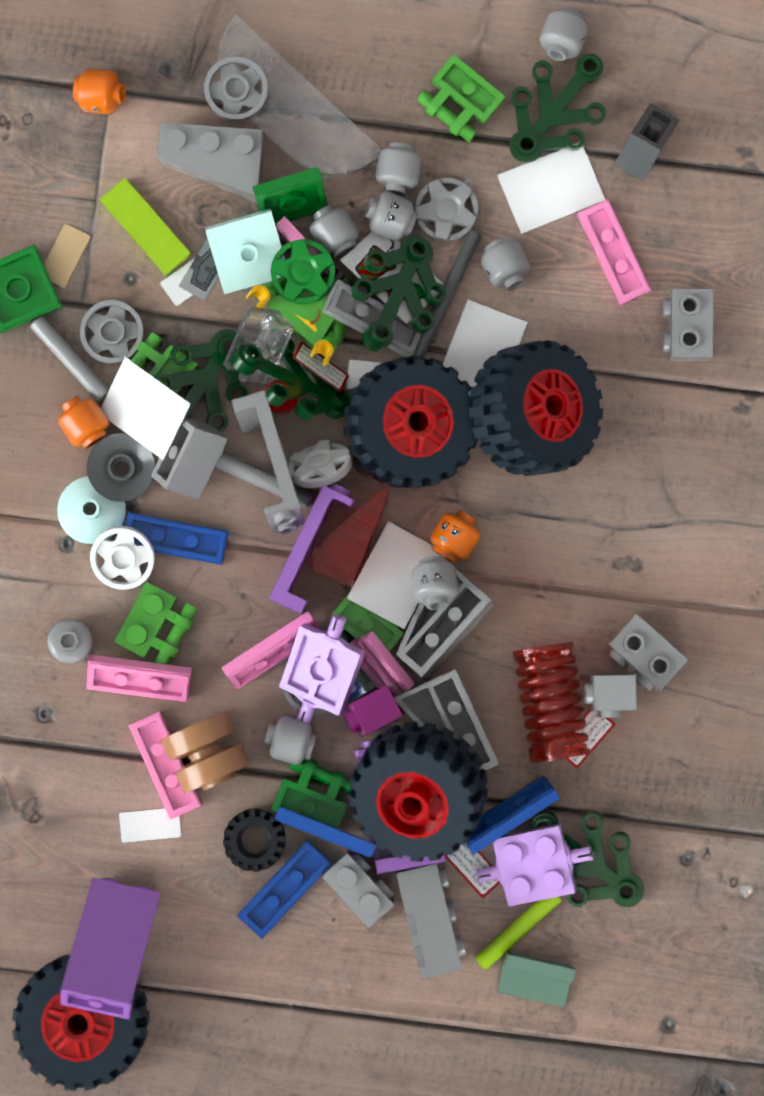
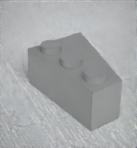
M160 122L158 158L161 165L199 181L202 180L210 183L221 190L234 193L257 204L252 186L261 184L264 152L263 130Z
M457 569V597L447 603L448 606L441 610H429L426 605L419 604L396 653L405 664L426 682L494 607L492 600Z
M456 669L394 697L396 703L414 722H417L419 727H423L425 722L436 724L437 730L444 732L445 728L455 732L453 737L457 740L465 739L471 745L469 752L471 754L476 752L482 761L480 769L486 771L499 765Z
M437 863L396 871L421 979L461 970L460 957L465 956L466 953L462 936H454L451 923L458 920L453 901L446 903L443 889L449 888L445 867L438 869Z

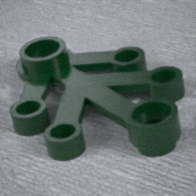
M585 54L579 58L575 68L576 74L553 102L550 85L553 68L547 61L535 63L532 69V77L537 85L540 119L532 128L528 106L532 99L531 92L526 87L514 89L511 95V103L515 107L518 131L512 136L509 147L512 156L517 161L531 163L540 157L542 151L558 149L577 151L582 148L585 136L579 129H570L564 136L543 137L552 126L579 123L598 125L603 122L606 110L598 102L591 103L584 109L564 111L586 83H594L601 77L603 63L598 56ZM586 62H593L596 70L588 72L584 69L583 65ZM539 67H545L549 74L546 77H540L537 75L536 70ZM518 93H524L528 100L525 103H518L515 100V96ZM591 109H598L601 112V117L593 119L590 117L589 111ZM570 135H577L581 141L578 145H572L569 143L568 137ZM523 140H530L533 148L531 150H524L521 148L520 143Z
M408 236L401 243L400 249L386 253L379 250L371 251L364 259V267L368 272L377 274L386 266L403 263L400 272L372 281L367 278H360L351 288L352 296L358 301H366L372 295L391 291L378 321L371 323L363 333V342L371 351H383L392 342L393 332L391 325L403 298L412 317V328L417 333L424 334L433 327L434 317L429 311L424 310L412 281L415 271H417L425 289L423 293L424 300L429 305L437 306L446 298L447 292L445 287L436 282L429 266V262L433 257L432 246L422 236ZM413 247L417 248L422 255L415 253ZM371 258H376L380 266H375L371 262ZM358 286H364L367 289V294L361 293ZM431 290H435L439 294V298L433 297ZM418 318L425 319L427 326L421 325ZM376 330L381 331L385 338H380L376 334Z
M223 329L218 331L209 343L193 346L176 345L172 348L170 357L177 365H188L195 358L212 357L204 368L169 375L157 373L153 377L157 380L165 377L168 381L167 387L171 390L176 387L192 385L183 398L190 403L185 415L187 418L204 394L208 412L206 424L212 425V419L219 415L222 418V424L215 429L223 432L228 426V418L222 413L216 375L224 366L228 384L225 390V397L229 402L233 400L231 391L236 387L241 390L240 397L247 396L246 388L241 385L239 372L234 368L231 361L233 354L240 346L244 345V340L238 332L231 329ZM227 340H231L233 343V349L229 353L223 350V344ZM179 349H185L187 352V357L184 361H178L176 358V353Z
M280 335L271 347L274 354L282 360L287 369L263 358L262 351L254 344L242 345L231 358L232 364L241 374L250 376L258 369L288 384L284 386L281 383L275 382L265 392L266 399L272 405L281 406L285 401L305 395L318 399L314 401L309 397H304L295 406V412L302 420L310 421L314 416L325 413L330 418L339 419L344 415L345 406L350 405L351 399L344 389L339 392L303 365L301 367L299 362L293 359L294 355L292 352L295 350V344L285 335ZM303 368L311 373L317 384L310 380Z
M542 810L534 815L531 829L538 828V824L541 822H546L549 825L559 824V820L553 812ZM588 811L583 816L582 827L588 834V842L592 848L591 853H593L594 860L574 864L573 876L574 878L598 876L607 884L592 887L576 884V889L582 891L585 898L576 900L572 894H569V903L575 907H582L587 901L612 898L618 905L623 907H631L638 904L644 895V884L637 875L631 872L629 857L631 839L629 835L625 832H616L611 836L609 846L611 851L616 854L617 872H615L606 865L601 832L603 817L597 811ZM595 817L598 819L599 825L590 827L586 819ZM563 832L564 839L571 850L584 848ZM623 838L627 845L624 848H617L614 845V840ZM628 885L633 889V893L628 896L621 893L620 888Z

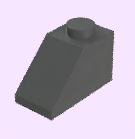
M650 103L631 132L614 165L620 167L627 175L644 181L679 119Z

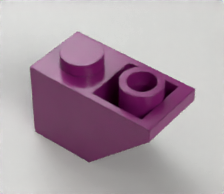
M387 685L347 705L346 710L348 713L343 715L352 734L358 732L361 737L403 716Z

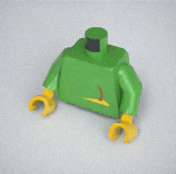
M335 267L334 282L341 280L346 283L349 279ZM330 271L323 278L326 284L329 279ZM283 277L277 278L284 290L287 280ZM271 280L264 285H255L246 295V299L254 296L260 300L254 308L256 311H260L270 301L267 304L268 311L312 348L310 358H313L317 353L324 355L323 366L328 365L333 352L345 338L347 325L322 312L330 291L322 299L314 303L296 304L283 298L277 292ZM304 290L299 298L311 297L314 294Z

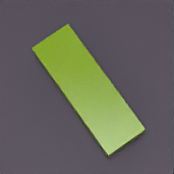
M125 177L99 199L166 277L192 256L190 251Z

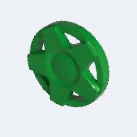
M307 239L294 240L281 247L274 256L271 264V278L275 289L283 298L296 304H310L322 299L330 291L335 279V265L330 253L319 243ZM308 247L318 250L321 254L311 255ZM292 249L289 259H280L284 253ZM330 268V275L326 284L321 274ZM277 275L287 280L284 290L277 280ZM304 290L314 294L311 297L299 298Z

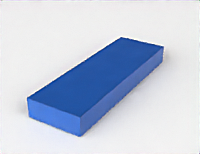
M128 512L125 526L133 527L143 533L151 542L155 553L223 565L229 535L228 531ZM134 537L135 544L143 545L137 538Z
M545 776L540 777L481 815L472 837L466 843L473 855L560 799Z
M281 805L277 810L276 821L367 857L373 856L376 846L372 841Z
M307 839L237 916L263 939L333 862Z

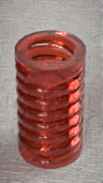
M573 642L512 651L513 660L519 665L515 671L516 676L526 678L520 680L517 684L520 691H528L520 695V702L522 704H531L523 707L522 715L524 717H534L524 722L526 730H536L526 735V741L532 743L528 750L530 763L591 753V749L586 747V743H584L589 739L586 732H579V730L586 727L587 723L584 718L579 717L584 714V707L576 704L582 700V694L574 691L580 687V681L576 678H571L578 674V668L574 665H567L576 662V656L572 653Z

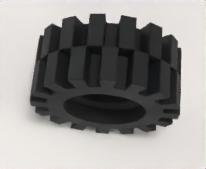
M257 808L244 810L233 817L225 828L223 839L225 854L231 859V863L240 867L241 870L253 872L266 870L274 865L283 854L286 845L285 830L281 822L276 821L275 816L269 811ZM259 827L266 832L268 844L264 851L253 854L243 848L241 837L247 828Z

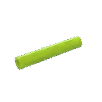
M559 897L536 901L474 959L486 971L559 905L562 900Z

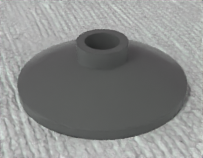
M126 433L112 434L101 439L89 454L87 461L89 481L93 488L107 499L119 502L133 500L146 492L154 479L151 477L155 468L153 453ZM122 462L127 463L129 466L128 472L124 475L118 474L116 470L117 465Z

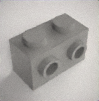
M672 289L668 294V298H663L662 316L664 319H668V332H663L662 351L668 352V361L709 362L713 358V289Z
M184 417L164 460L158 459L151 477L166 490L199 500L204 488L209 483L210 475L218 458L224 451L228 438L212 425Z
M637 614L633 615L606 645L612 650L608 655L622 668H625L628 664L637 672L636 681L648 691L652 688L661 691L688 661L684 655Z
M636 675L588 676V683L582 684L583 704H589V711H597V717L600 718L621 717V710H637Z
M347 851L323 873L322 878L360 920L370 928L394 906V901L391 897L395 893L382 879L376 882L368 873L371 866L359 853L352 856Z

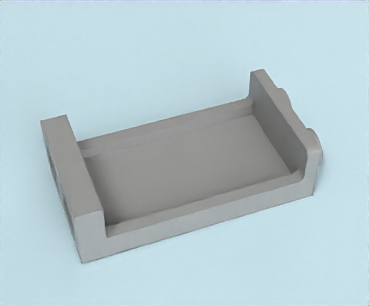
M265 390L231 400L242 433L245 434L262 429L283 498L282 503L264 509L272 533L279 532L281 535L293 533L299 529L300 525L305 524V520L274 418L265 396Z

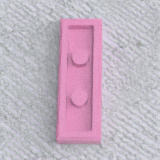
M609 199L578 212L577 217L619 306L651 292V288Z
M308 611L221 667L237 690L290 656L301 625L307 623L320 630Z
M90 654L86 689L188 702L192 668Z
M161 711L128 725L169 818L173 819L201 806L202 803L196 789L184 794L175 773L185 766L182 758L169 761L161 743V739L171 735Z

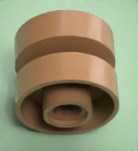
M228 711L216 714L161 739L169 761L189 756L191 763L175 773L184 794L201 786L204 791L234 778L235 771L250 765L242 744L223 748L220 743L236 732Z

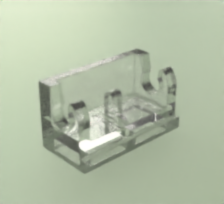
M247 307L223 365L227 370L237 371L232 364L231 358L240 346L247 344L256 345L262 351L263 358L278 365L294 330L293 325L278 309ZM258 369L250 376L241 373L238 376V379L241 381L263 383L264 385H270L273 378Z

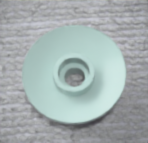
M88 476L70 483L62 492L58 502V518L62 528L70 537L82 543L94 544L102 532L112 527L122 526L125 520V501H113L100 495L91 485ZM94 503L96 505V512L93 515L85 514L84 507L86 504ZM115 534L110 535V536L106 537L105 539L109 540V539L112 538Z

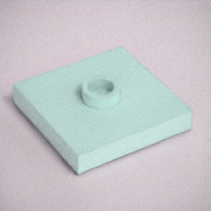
M271 209L205 227L224 294L272 280L271 264L274 256L281 248V243Z

